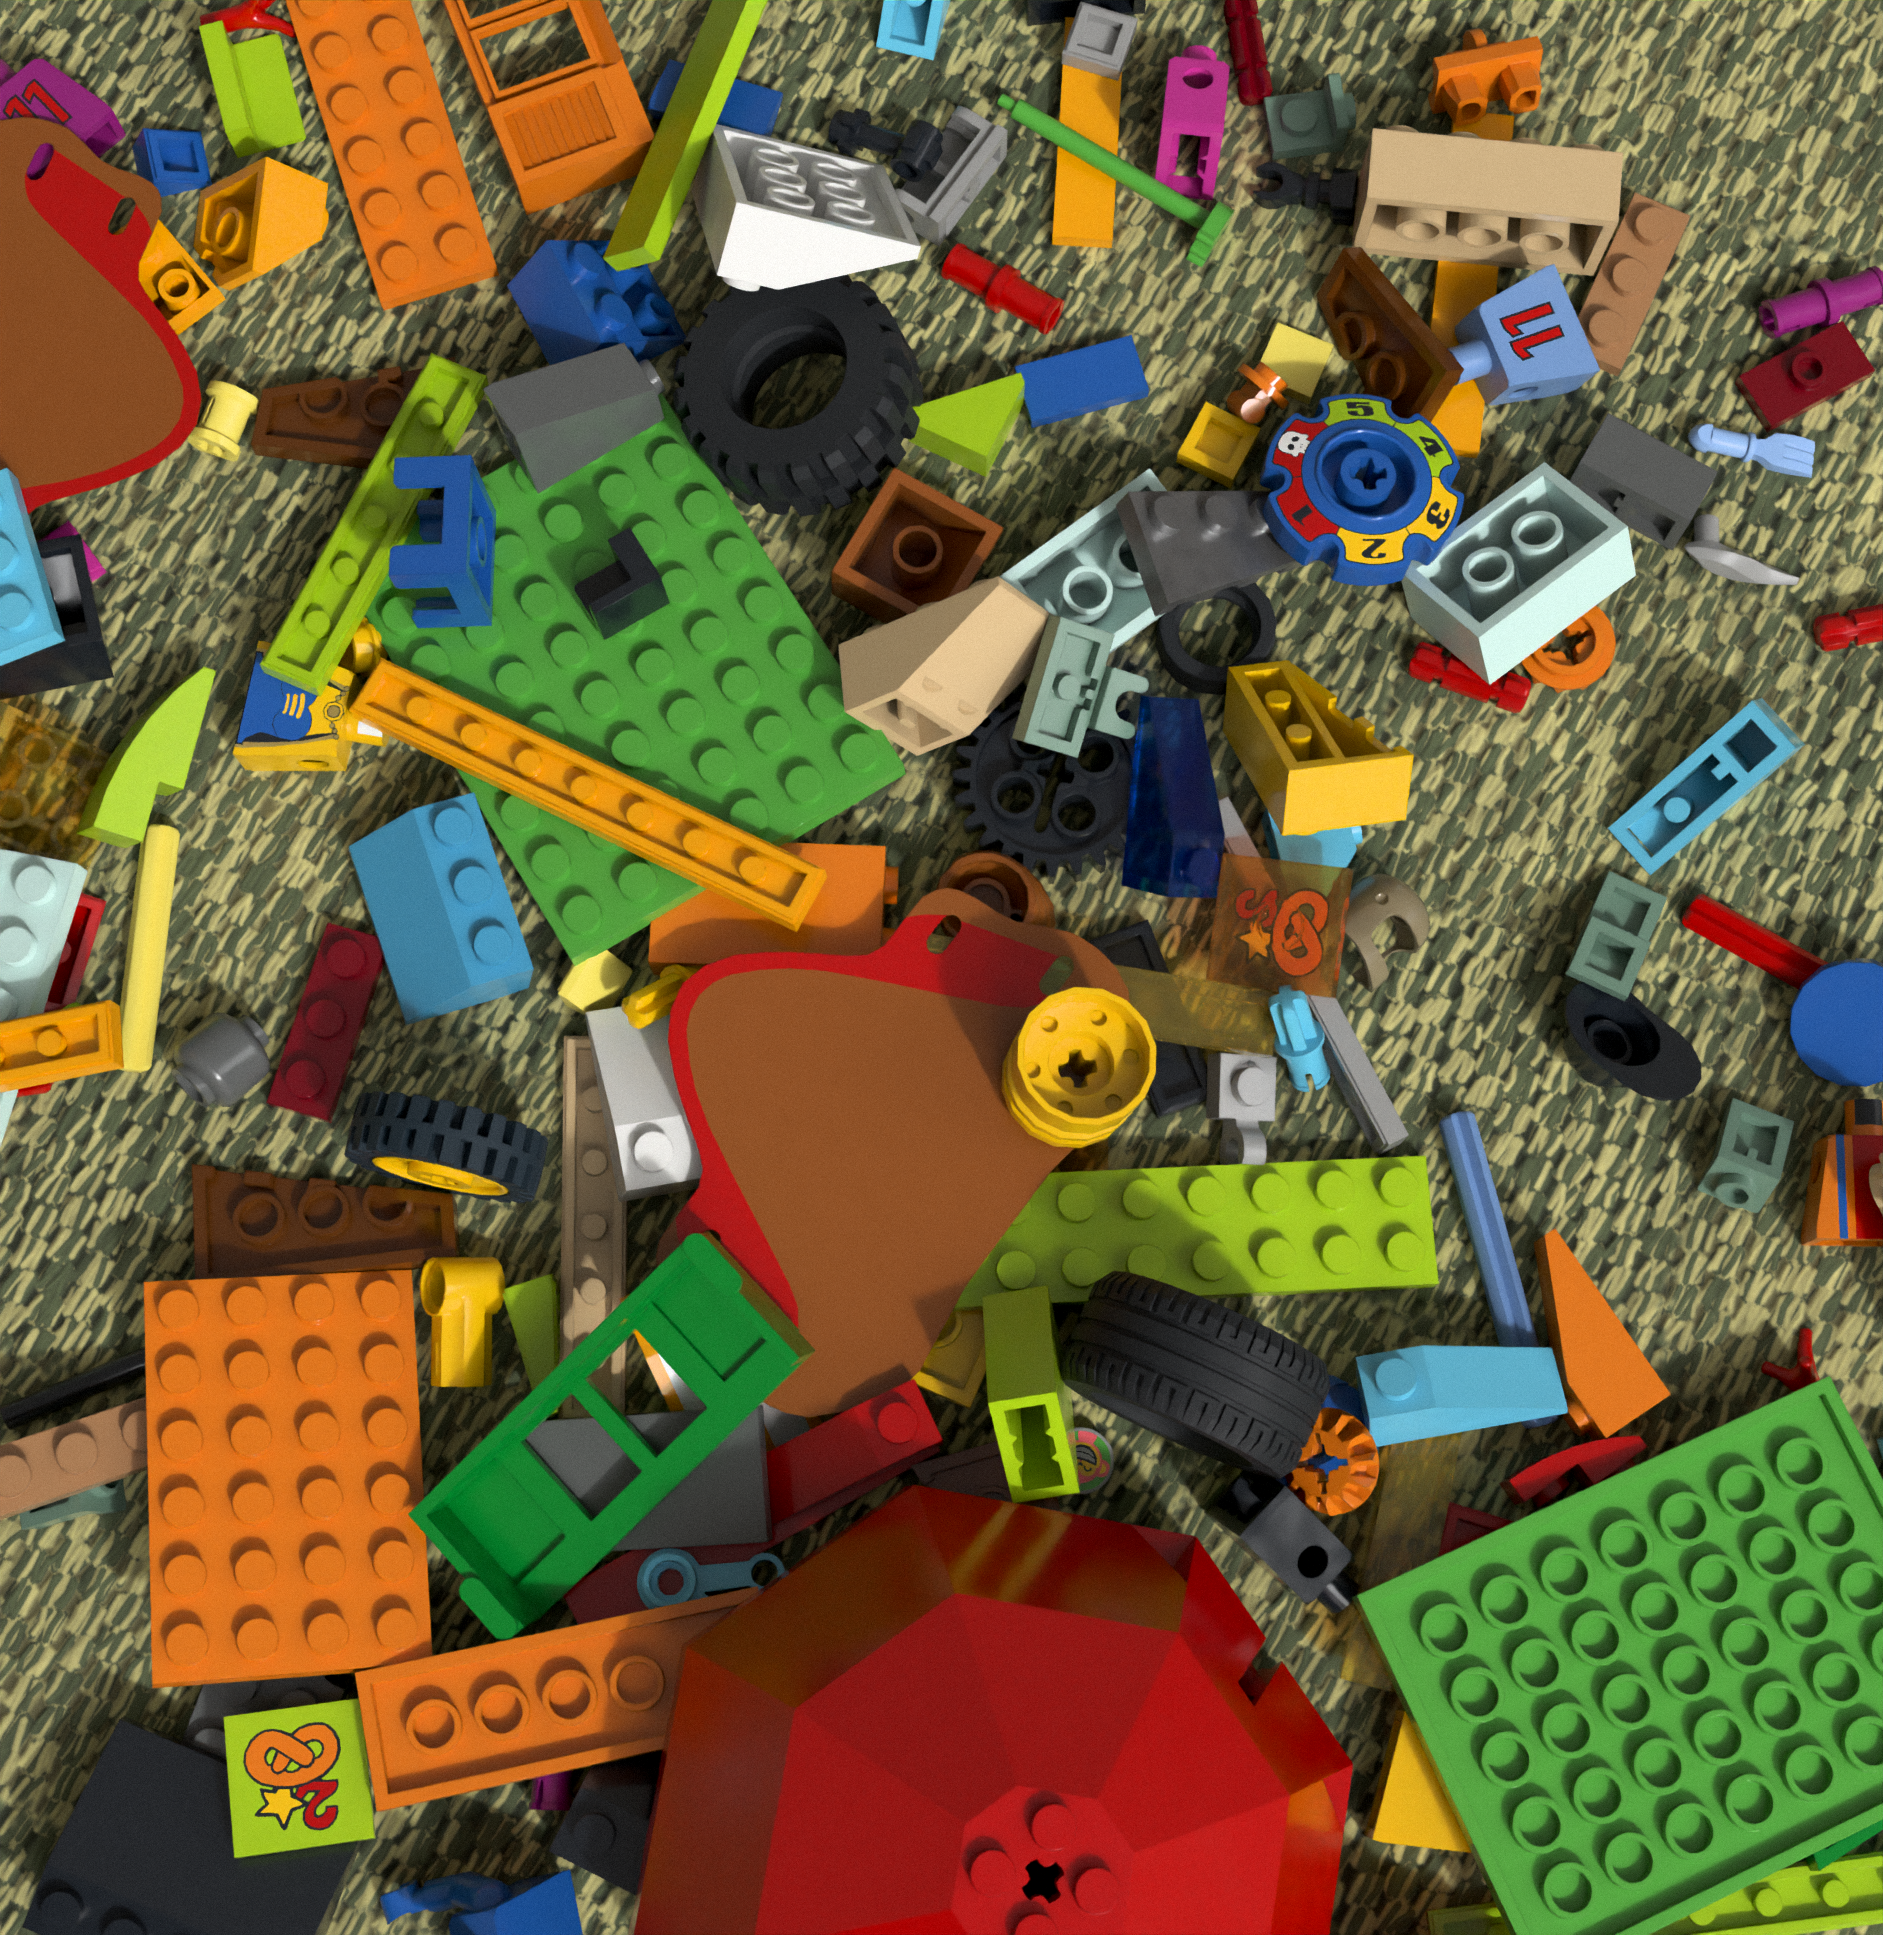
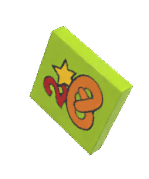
M359 1698L224 1717L234 1858L376 1838L369 1760Z

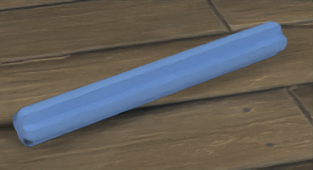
M1471 1111L1449 1114L1440 1120L1439 1128L1500 1347H1540L1475 1115ZM1558 1415L1521 1421V1424L1525 1428H1536L1558 1420Z

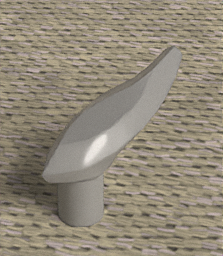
M1705 514L1694 519V542H1688L1684 548L1701 567L1716 575L1740 582L1797 585L1799 577L1755 560L1742 550L1732 549L1721 544L1719 541L1718 517Z

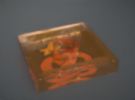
M1223 853L1206 981L1279 991L1278 988L1280 986L1291 985L1293 991L1302 990L1306 995L1336 998L1353 869Z

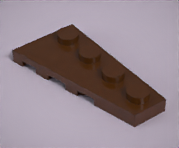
M192 1164L195 1279L413 1270L423 1268L427 1260L433 1257H460L457 1202L453 1194L370 1185L368 1188L338 1185L334 1180L310 1178L309 1181L278 1178L274 1177L272 1173L245 1170L244 1174L218 1171L214 1166Z

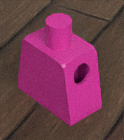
M1202 45L1187 47L1183 50L1181 57L1175 56L1169 59L1155 179L1187 198L1213 200L1224 132L1230 66L1223 61H1217L1216 53L1211 48ZM1180 134L1201 136L1197 175L1201 178L1170 175L1176 172Z

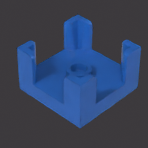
M472 456L395 458L393 482L397 489L444 488V500H421L417 504V515L420 519L419 533L424 542H440V544L396 545L390 549L389 577L396 588L447 587L451 596L422 597L417 599L416 608H412V619L416 627L492 626L496 510Z

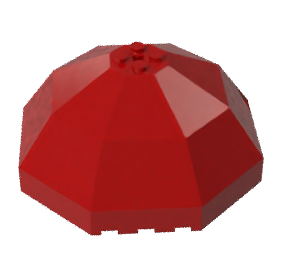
M906 1486L682 1645L675 1691L667 1723L658 1782L640 1868L641 1873L628 1935H1329L1353 1763L1283 1661H1280L1271 1669L1261 1668L1256 1670L1252 1660L1267 1638L1196 1536L924 1486ZM1033 1860H1037L1044 1867L1055 1863L1059 1869L1060 1875L1054 1881L1057 1891L1047 1900L1039 1893L1027 1898L1023 1892L1022 1887L1030 1880L1029 1873L1025 1867Z

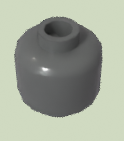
M213 1012L176 1044L173 1051L176 1066L171 1071L172 1075L183 1091L199 1105L207 1108L213 1103L221 1107H231L268 1073L270 1062L264 1047L269 1043V1038L263 1029L247 1015H242L239 1019H235L226 1013Z

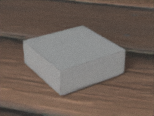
M1080 2L1062 52L1061 64L1118 81L1137 29L1138 18Z

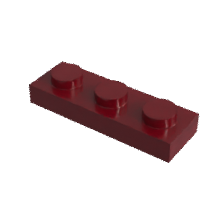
M327 923L266 1102L270 1106L328 1123L332 1122L385 964L377 936Z

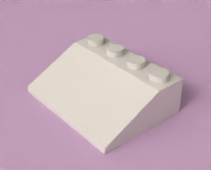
M716 124L699 164L692 194L716 274L722 276L723 281L728 285L745 291H758L760 286L779 290L918 258L921 248L920 243L883 165Z

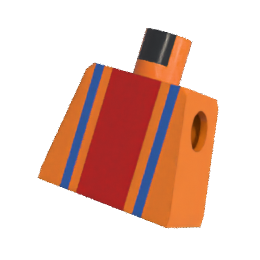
M1849 1100L1844 1102L1845 1135H1827L1813 1144L1801 1231V1245L1883 1247V1215L1873 1198L1869 1184V1171L1872 1165L1881 1163L1879 1155L1883 1153V1100Z

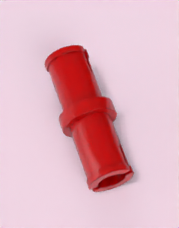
M958 243L952 248L942 267V278L949 279L983 298L986 308L997 314L1004 310L1038 329L1044 335L1049 334L1054 328L1064 308V300L1059 297L1056 298L1020 278V270L1009 264L1002 268L968 249L962 243Z

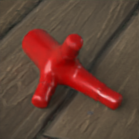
M246 0L228 8L200 15L201 26L222 20L228 33L243 29H266L279 31L291 38L296 37L292 24L266 13V9L276 0Z
M1809 1328L1800 1329L1797 1345V1365L1794 1368L1787 1369L1765 1361L1761 1366V1372L1780 1380L1792 1392L1820 1380L1812 1352V1330Z

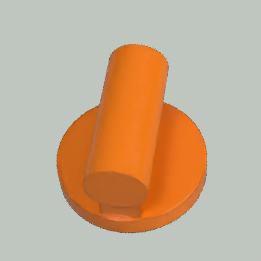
M1261 361L1254 369L1242 363L1237 371L1247 380V383L1241 390L1234 391L1228 396V410L1250 424L1258 423L1265 415V408L1270 402L1279 409L1284 410L1289 402L1281 394L1288 387L1287 383Z

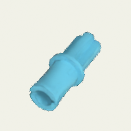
M1291 985L1280 986L1278 988L1279 994L1270 997L1268 1000L1269 1011L1276 1029L1273 1034L1274 1047L1276 1052L1285 1058L1289 1070V1079L1293 1087L1299 1091L1310 1092L1306 1074H1311L1315 1089L1319 1090L1327 1084L1331 1073L1322 1050L1325 1038L1323 1028L1312 1017L1305 992L1302 990L1293 991Z

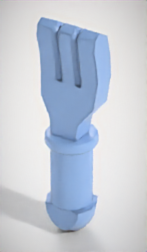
M1705 423L1696 425L1688 434L1690 444L1699 452L1706 453L1708 451L1740 458L1744 463L1755 460L1770 471L1812 477L1815 442L1804 437L1775 433L1766 439H1757L1756 434L1753 432L1744 434L1713 427V424Z

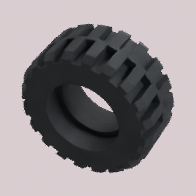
M848 274L779 290L760 286L758 291H745L732 286L728 287L732 294L720 303L714 299L702 311L705 321L700 328L696 326L690 328L683 342L688 355L687 357L679 356L676 361L674 379L680 388H676L673 394L676 413L683 420L681 428L689 443L722 485L729 487L736 498L750 506L760 503L768 513L785 515L789 513L790 506H793L800 516L818 515L821 513V505L831 503L837 510L853 503L851 494L863 487L870 493L883 482L879 474L887 465L896 468L905 456L906 451L901 443L904 438L911 440L915 437L920 422L913 407H920L923 403V385L917 377L920 368L915 354L886 304L881 303L875 291L863 281L852 282ZM816 353L833 354L847 359L845 377L838 393L818 415L802 424L789 428L768 429L752 425V413L757 395L766 380L781 366L798 357Z

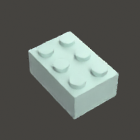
M1544 462L1456 527L1443 551L1430 565L1425 566L1418 561L1412 560L1401 582L1412 619L1491 685L1636 576L1628 526Z

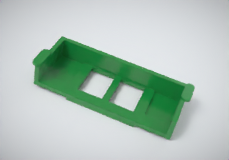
M710 1232L690 1234L408 1515L465 1579L459 1587L461 1599L497 1639L508 1640L536 1624L816 1350L799 1333V1329ZM636 1330L707 1407L659 1455L589 1378ZM571 1394L642 1471L595 1518L592 1517L525 1442V1439Z

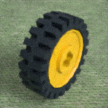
M373 1091L372 1094L366 1092L359 1096L350 1125L344 1155L346 1158H349V1161L354 1164H360L364 1169L377 1171L379 1175L388 1178H399L401 1182L407 1184L427 1186L428 1189L444 1190L462 1196L470 1195L487 1201L493 1199L504 1203H511V1201L525 1203L535 1199L544 1167L548 1139L546 1136L541 1135V1132L536 1129L527 1128V1125L521 1122L506 1121L507 1117L496 1113L486 1114L482 1112V1109L468 1105L461 1107L455 1105V1102L440 1099L438 1102L431 1100L427 1096L413 1094V1097H410L400 1092H390V1094L382 1091Z

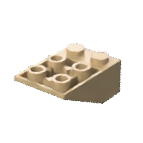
M997 576L993 579L977 581L969 589L939 602L923 604L915 612L888 624L872 626L865 630L862 635L838 645L844 712L874 730H882L888 739L916 756L966 737L1032 672L1048 616L1052 614Z

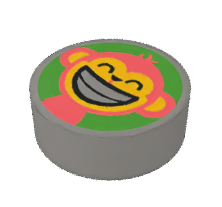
M1079 1427L1074 1428L1080 1493L1075 1494L1086 1495L1097 1491L1108 1481L1114 1467V1455L1110 1444L1100 1433L1089 1428Z

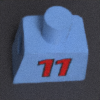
M1555 264L1544 267L1474 308L1455 326V336L1459 345L1448 348V351L1464 368L1455 385L1474 379L1484 401L1491 406L1568 393L1578 389L1600 371Z

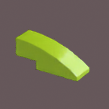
M202 667L185 676L160 696L133 724L107 760L93 787L76 834L124 849L143 842L155 795L169 796L184 789L215 677V670Z

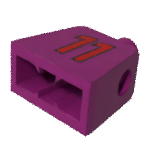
M42 58L33 59L16 73L5 60L0 59V120L26 117L44 119L60 124L70 129L98 158L126 136L115 113L104 101ZM44 143L36 150L27 170V176L31 180H37L45 173L54 153V148L51 144Z

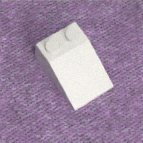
M621 1007L586 1012L585 1018L619 1202L698 1189L703 1168L699 1150L684 1111L674 1077L668 1046L670 1014L642 1029H637L629 1024L628 1016L622 1011Z

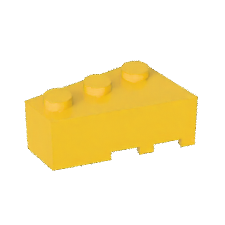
M1289 660L1228 667L1223 732L1282 836L1293 834L1312 835L1324 830L1406 820L1414 758L1411 752L1401 745L1391 750L1374 737V724L1363 716L1355 718L1354 721L1336 708L1337 696Z

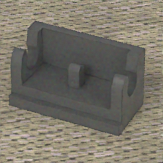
M1608 413L1578 464L1570 482L1631 529L1673 550L1691 522L1718 471Z

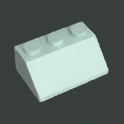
M1149 468L999 577L1052 615L1115 634L1110 653H1112L1162 616L1155 617L1116 504L1128 492L1167 490Z

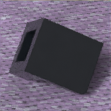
M630 527L608 539L616 562L577 583L574 588L577 597L604 640L670 603L661 576Z

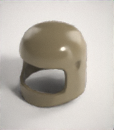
M1373 874L1356 882L1331 904L1330 921L1321 937L1324 946L1328 950L1343 932L1356 945L1364 961V966L1351 975L1361 986L1372 993L1388 978L1389 972L1384 959L1395 952L1417 953L1428 937L1430 919L1422 899L1408 884L1389 874ZM1390 917L1396 926L1398 942L1380 954L1371 936L1377 926Z

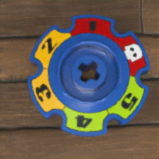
M1368 394L1335 395L1320 400L1313 418H1306L1299 413H1294L1284 422L1274 436L1260 474V485L1273 491L1268 495L1263 508V515L1277 542L1294 560L1303 566H1307L1314 560L1326 563L1331 568V579L1344 584L1358 586L1391 584L1403 580L1411 560L1418 561L1425 566L1430 565L1448 543L1463 507V493L1450 487L1460 469V465L1446 438L1431 422L1420 414L1416 413L1408 419L1398 417L1391 410V400Z

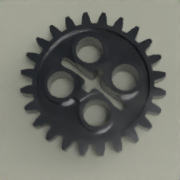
M1011 692L1004 699L1005 711L1002 713L995 708L985 718L988 727L985 728L979 725L967 736L976 747H957L956 759L970 768L953 771V785L969 789L955 797V809L961 811L974 810L963 822L964 832L967 834L984 830L985 833L978 843V850H992L998 846L1001 849V854L1023 861L1022 864L1032 874L1036 866L1045 867L1046 878L1049 884H1054L1059 867H1067L1074 881H1080L1082 863L1087 861L1100 874L1103 873L1106 868L1104 854L1106 850L1121 859L1127 854L1128 848L1121 837L1122 834L1139 840L1142 837L1144 827L1133 816L1150 817L1152 815L1154 803L1140 795L1155 792L1158 778L1141 774V772L1148 770L1154 765L1155 755L1152 752H1136L1145 741V730H1135L1133 737L1124 739L1087 728L1079 755L1088 750H1098L1108 757L1111 764L1104 771L1097 773L1089 772L1079 765L1076 757L1068 755L1065 762L1064 783H1060L1057 788L1047 828L1044 832L1039 833L1034 829L1044 800L1046 778H1049L1052 774L1057 752L1047 749L1043 753L1033 755L1019 748L1017 740L1013 739L1012 736L1023 701L1021 702ZM1127 708L1118 712L1117 715L1120 719L1129 722L1131 712ZM1020 790L1031 798L1032 805L1024 812L1010 813L1001 807L998 800L1007 791ZM1069 808H1081L1088 812L1092 817L1093 823L1085 830L1071 831L1062 825L1059 815Z

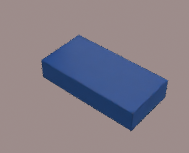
M1132 335L1014 367V374L1021 372L1025 382L1024 407L1031 428L1148 397L1149 393Z

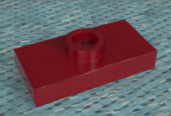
M1841 321L1743 373L1737 378L1735 384L1768 433L1870 378L1875 369L1844 322Z

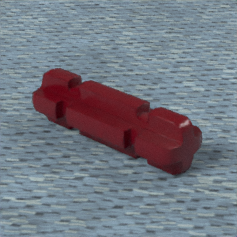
M1224 0L1223 11L1226 25H1229L1230 29L1228 39L1235 76H1238L1239 83H1237L1239 100L1244 106L1263 104L1264 97H1271L1273 88L1270 72L1266 70L1268 60L1261 22L1257 19L1256 15L1259 13L1257 0Z

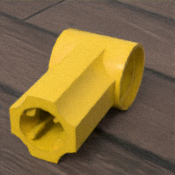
M433 1257L424 1264L420 1278V1298L424 1310L428 1315L432 1316L431 1386L482 1387L491 1385L492 1315L497 1314L504 1300L502 1294L505 1293V1276L498 1259L494 1257Z

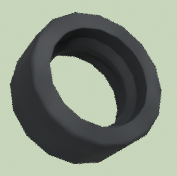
M1256 583L1241 588L1235 585L1218 591L1212 597L1213 599L1227 600L1239 606L1250 621L1252 628L1251 645L1246 654L1234 664L1223 667L1205 665L1191 658L1183 649L1179 637L1180 621L1185 612L1196 604H1193L1192 600L1177 605L1172 611L1158 618L1156 648L1162 666L1177 683L1196 693L1223 695L1226 694L1228 667L1266 663L1275 644L1277 620L1270 599Z

